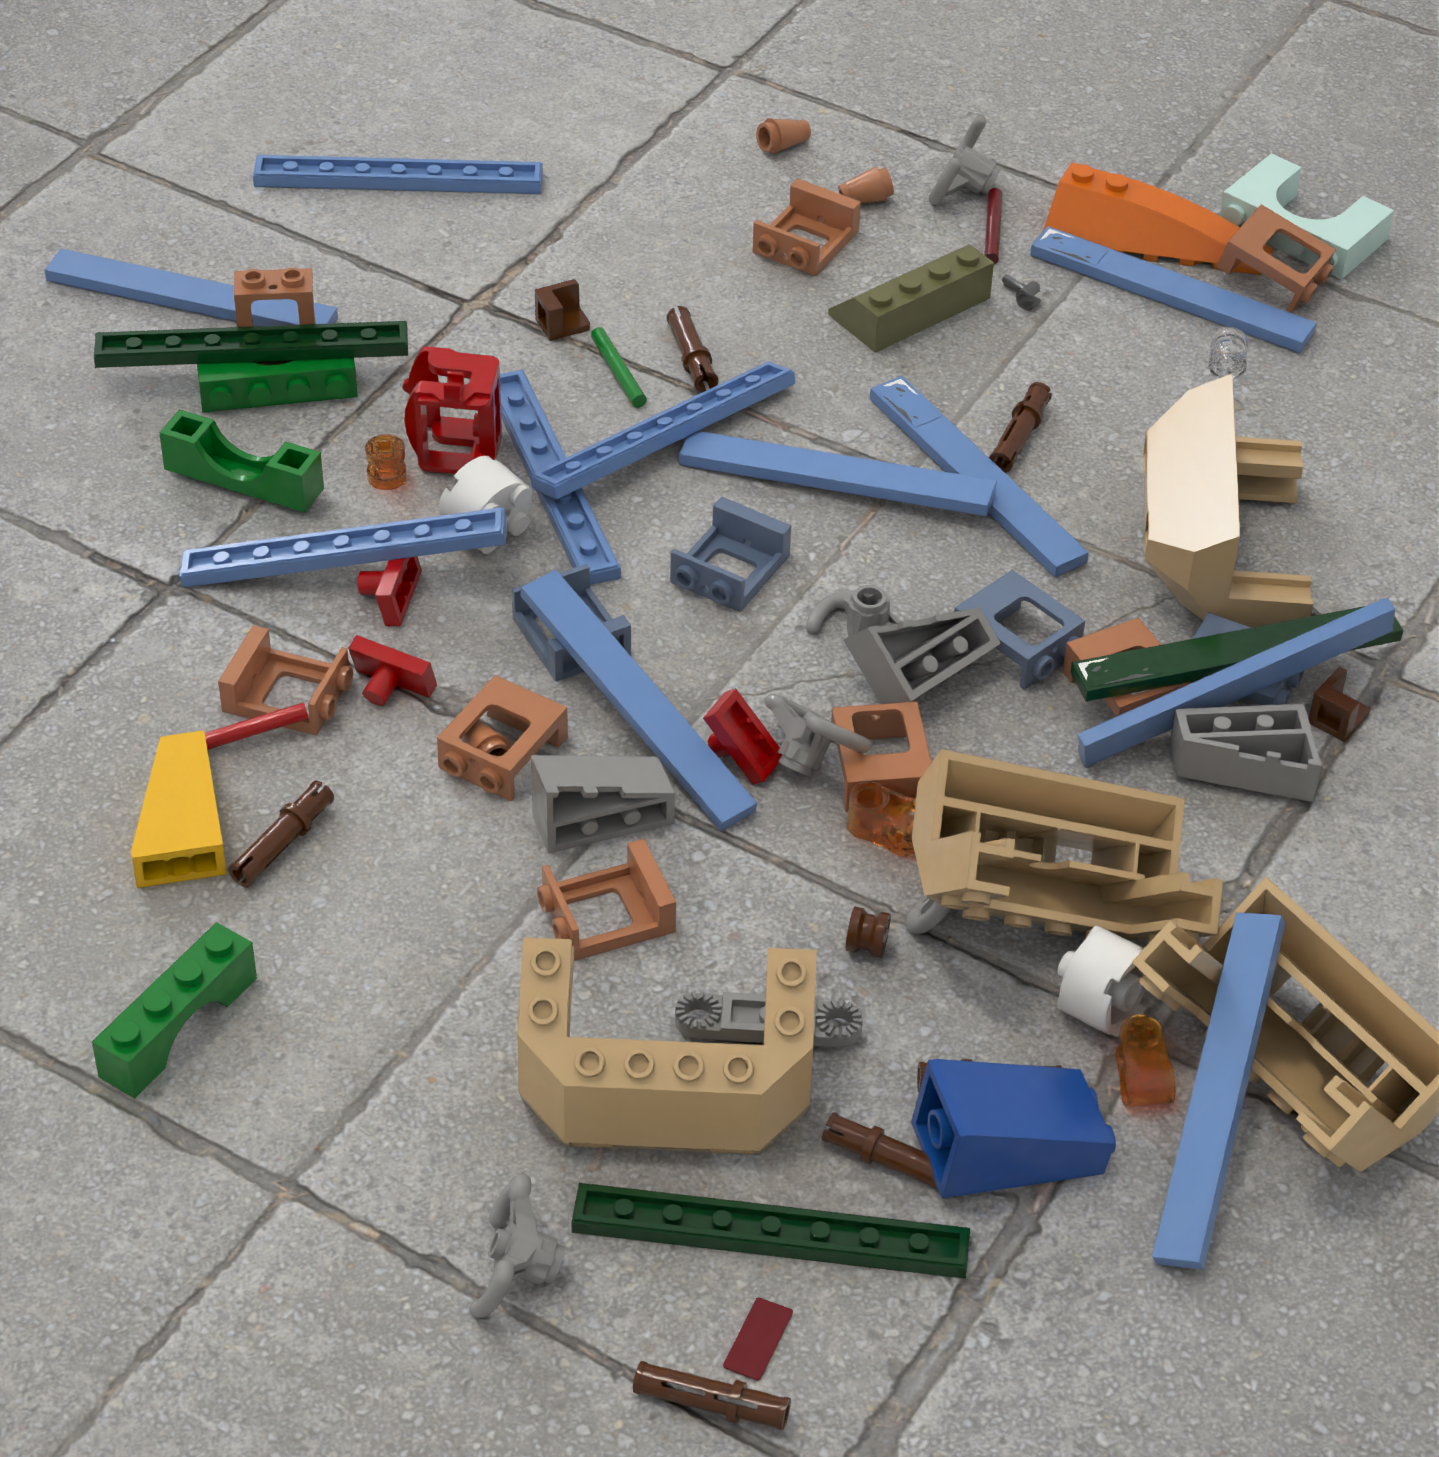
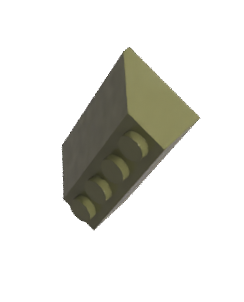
M969 244L829 308L828 315L876 353L990 299L994 262Z

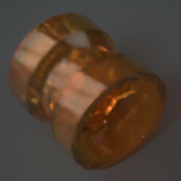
M381 434L369 439L365 444V456L369 463L367 465V480L369 484L380 490H392L403 485L406 481L407 472L404 463L405 444L402 439L391 434Z

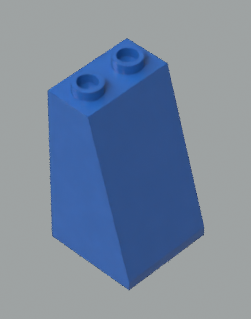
M933 1059L927 1062L911 1124L922 1151L927 1154L930 1160L933 1178L941 1198L1105 1173L1111 1153L1116 1148L1115 1134L1112 1127L1105 1123L1099 1110L1097 1094L1092 1087L1088 1086L1081 1069Z

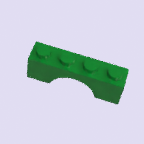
M354 358L293 360L279 365H261L253 362L197 364L202 413L358 397Z
M180 409L159 432L165 470L306 513L324 489L322 458L319 451L285 441L272 456L260 457L251 455L228 441L218 428L215 420Z
M216 922L92 1041L98 1078L135 1099L166 1068L172 1044L185 1022L193 1013L205 1004L214 1001L225 1007L230 1006L257 979L253 942Z

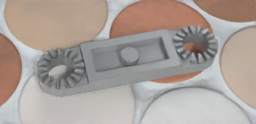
M700 990V993L691 991L690 995L686 993L683 995V998L680 997L678 999V1003L675 1006V1024L677 1029L685 1036L696 1039L764 1043L766 994L723 992V995L704 994L705 991ZM815 998L813 1046L846 1047L855 1043L861 1036L863 1022L862 1013L859 1012L857 1005L854 1007L852 1002L844 1003L845 1000L840 999V1002H836V999L817 1001V998ZM692 1010H704L710 1014V1017H706L705 1021L703 1019H700V1022H698V1019L692 1021L691 1017L688 1019L687 1013ZM834 1018H841L847 1020L850 1026H847L846 1030L845 1028H841V1031H839V1028L833 1030V1026L829 1027L828 1021Z

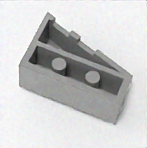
M980 607L939 614L924 619L905 620L885 626L867 627L843 639L880 704L911 702L1001 644Z
M1304 704L1175 709L1169 746L1178 777L1314 802L1322 764Z
M531 755L532 812L547 853L675 823V792L659 757Z

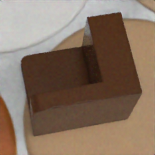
M575 279L535 289V320L549 341L590 330V321L580 308L579 284Z
M1338 667L1314 692L1308 720L1314 727L1345 742L1369 716L1370 707L1343 694L1347 670Z

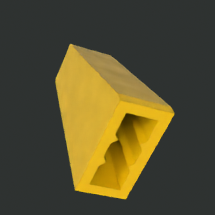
M204 730L160 736L131 849L137 888L227 875Z

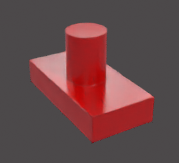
M418 556L389 560L385 570L359 572L357 580L358 591L360 595H375L385 626H401L422 572Z
M358 635L355 636L348 647L356 671L372 676L362 694L369 702L377 706L385 705L396 686L428 698L431 697L437 687L431 663Z
M736 688L724 692L703 717L704 721L713 731L708 738V746L718 758L730 755L752 785L764 782L779 764L778 761L782 755L778 753L780 747Z

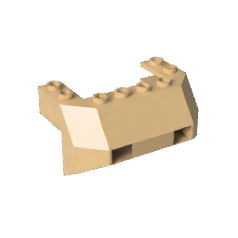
M1233 374L1189 389L1146 431L1143 450L1145 560L1178 602L1202 620L1205 619L1209 612L1252 628L1310 617L1313 607V598H1311L1310 591L1311 576L1234 570L1240 540L1239 500L1297 503L1296 479H1301L1304 466L1301 461L1302 441L1235 436Z
M944 749L939 751L918 781L912 842L924 896L941 904L942 907L963 910L962 917L965 919L989 921L990 916L1004 918L1003 925L1008 927L1028 929L1031 928V923L1045 925L1044 932L1047 934L1072 936V931L1085 933V939L1095 926H1100L1122 938L1148 940L1147 944L1171 920L1199 942L1200 937L1218 935L1223 880L1213 878L1190 882V873L1178 872L1185 798ZM1057 845L1091 851V864L1071 860L1055 863Z
M1267 877L1258 884L1218 928V935L1211 936L1204 945L1200 944L1170 920L1132 961L1144 974L1139 982L1159 1000L1162 999L1175 1012L1183 1006L1208 1027L1236 912L1282 915L1286 923L1249 1079L1257 1084L1262 1078L1272 1088L1267 1096L1288 1115L1293 1110L1299 1114L1296 1119L1302 1124L1300 1128L1306 1133L1303 1139L1324 1158L1327 1157L1339 1168L1348 1163L1359 1172L1418 1136L1439 1114V1031ZM1291 976L1320 1002L1302 1022L1273 997ZM1386 1062L1389 1066L1369 1086L1366 1082Z
M523 937L517 1031L518 1091L522 1100L565 1146L759 1155L808 1113L813 1059L817 950L768 948L763 1045L570 1037L575 951L574 946H572V939Z

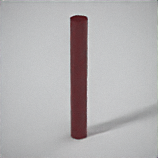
M992 188L988 192L984 255L993 261L994 265L999 260L1002 191L998 188Z

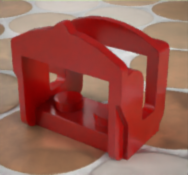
M424 346L414 359L409 378L404 380L402 386L403 390L409 394L404 418L406 434L417 455L418 466L422 471L456 474L459 469L475 458L489 456L492 460L497 459L502 439L500 362L498 358L491 355L460 353L450 348ZM438 375L447 376V383L439 382ZM464 378H469V383L464 385ZM440 407L475 410L478 413H475L474 419L440 416ZM427 427L432 428V437L436 442L445 445L473 447L472 452L467 454L429 450Z

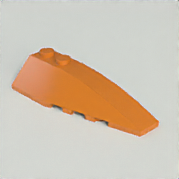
M1071 162L1058 183L1043 231L1049 226L1122 253L1144 254L1143 260L1157 262L1158 256L1178 258L1180 259L1179 265L1194 267V264L1209 262L1212 263L1214 269L1220 270L1216 266L1230 238L1240 227L1174 193L1127 178L1122 174H1113L1092 168L1086 164ZM1265 245L1263 250L1272 256L1273 249ZM1240 261L1232 270V272L1262 275L1261 272L1243 261Z

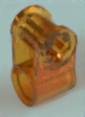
M863 781L852 788L846 820L847 829L853 836L886 848L896 855L902 857L912 856L915 854L912 842L914 815L912 817L910 813L912 811L915 812L916 799L890 790L877 782Z
M1136 1014L1129 1016L1120 1026L1121 1043L1115 1053L1121 1098L1124 1106L1174 1103L1176 1094L1174 1070L1168 1059L1160 1024L1154 1018L1147 1015Z

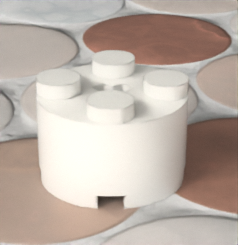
M481 456L465 464L453 476L458 482L451 492L445 488L439 502L440 516L505 507L508 518L506 537L511 534L513 536L521 535L530 524V517L527 514L532 503V490L496 459L492 460L489 456ZM497 546L477 549L483 554H489Z
M1095 926L1077 951H1068L1059 963L1057 972L1063 979L1057 1000V1008L1105 1034H1112L1115 1037L1126 1034L1135 1026L1147 1008L1139 1004L1147 990L1139 982L1144 974L1132 963L1144 948L1100 926Z

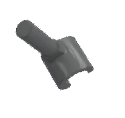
M1007 274L1003 276L1002 282L1017 291L1016 301L1022 309L1029 311L1041 302L1040 298L1034 296L1040 291L1039 283L1032 281L1025 285Z

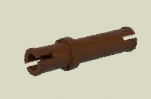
M678 306L681 314L678 317L675 308H672L668 311L666 320L681 350L682 365L685 371L691 374L696 390L705 392L706 388L703 382H707L709 389L718 385V377L711 365L712 357L710 351L703 346L689 310L684 306Z
M1042 382L1032 383L1024 399L1014 406L1011 413L1012 420L1006 427L996 448H994L989 456L1004 473L1009 472L1013 468L1016 458L1027 442L1030 433L1042 422L1043 410L1052 398V393H1048L1051 390L1050 387Z
M313 781L309 788L294 803H287L280 809L279 818L234 863L229 865L228 872L236 883L245 876L241 886L250 887L254 880L298 836H304L311 830L312 821L334 801V794L327 785L318 793L317 790L322 786V782Z
M833 1112L826 1123V1126L830 1128L823 1131L822 1141L830 1142L860 1155V1161L871 1164L874 1161L937 1188L930 1160L922 1150L884 1135V1129L873 1126L870 1129L839 1116L838 1113Z
M640 1361L633 1382V1393H641L684 1406L726 1415V1421L736 1424L742 1419L776 1427L778 1430H784L791 1407V1398H783L747 1388V1383L736 1380L734 1384H729L692 1373L651 1365L645 1361ZM667 1382L704 1391L705 1396L668 1387ZM721 1395L732 1399L756 1404L758 1408L755 1409L719 1400L718 1396Z

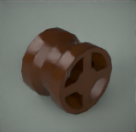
M855 906L849 921L846 951L855 953L862 949L869 951L874 957L882 958L887 944L891 913L880 912L877 915L868 914L864 908Z

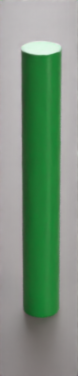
M602 327L593 329L591 338L634 407L643 406L647 398Z

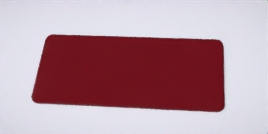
M760 1297L756 1298L723 1363V1367L749 1378L760 1380L793 1314V1310Z

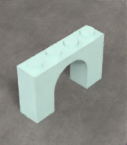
M1272 153L1224 191L1220 212L1222 218L1241 227L1261 204L1335 248L1336 251L1330 261V264L1334 266L1331 275L1341 280L1388 240L1394 213L1393 209L1362 196L1342 214L1333 218L1308 219L1294 215L1283 207L1297 195L1302 167ZM1282 233L1274 234L1266 243L1312 266L1319 259L1316 253Z

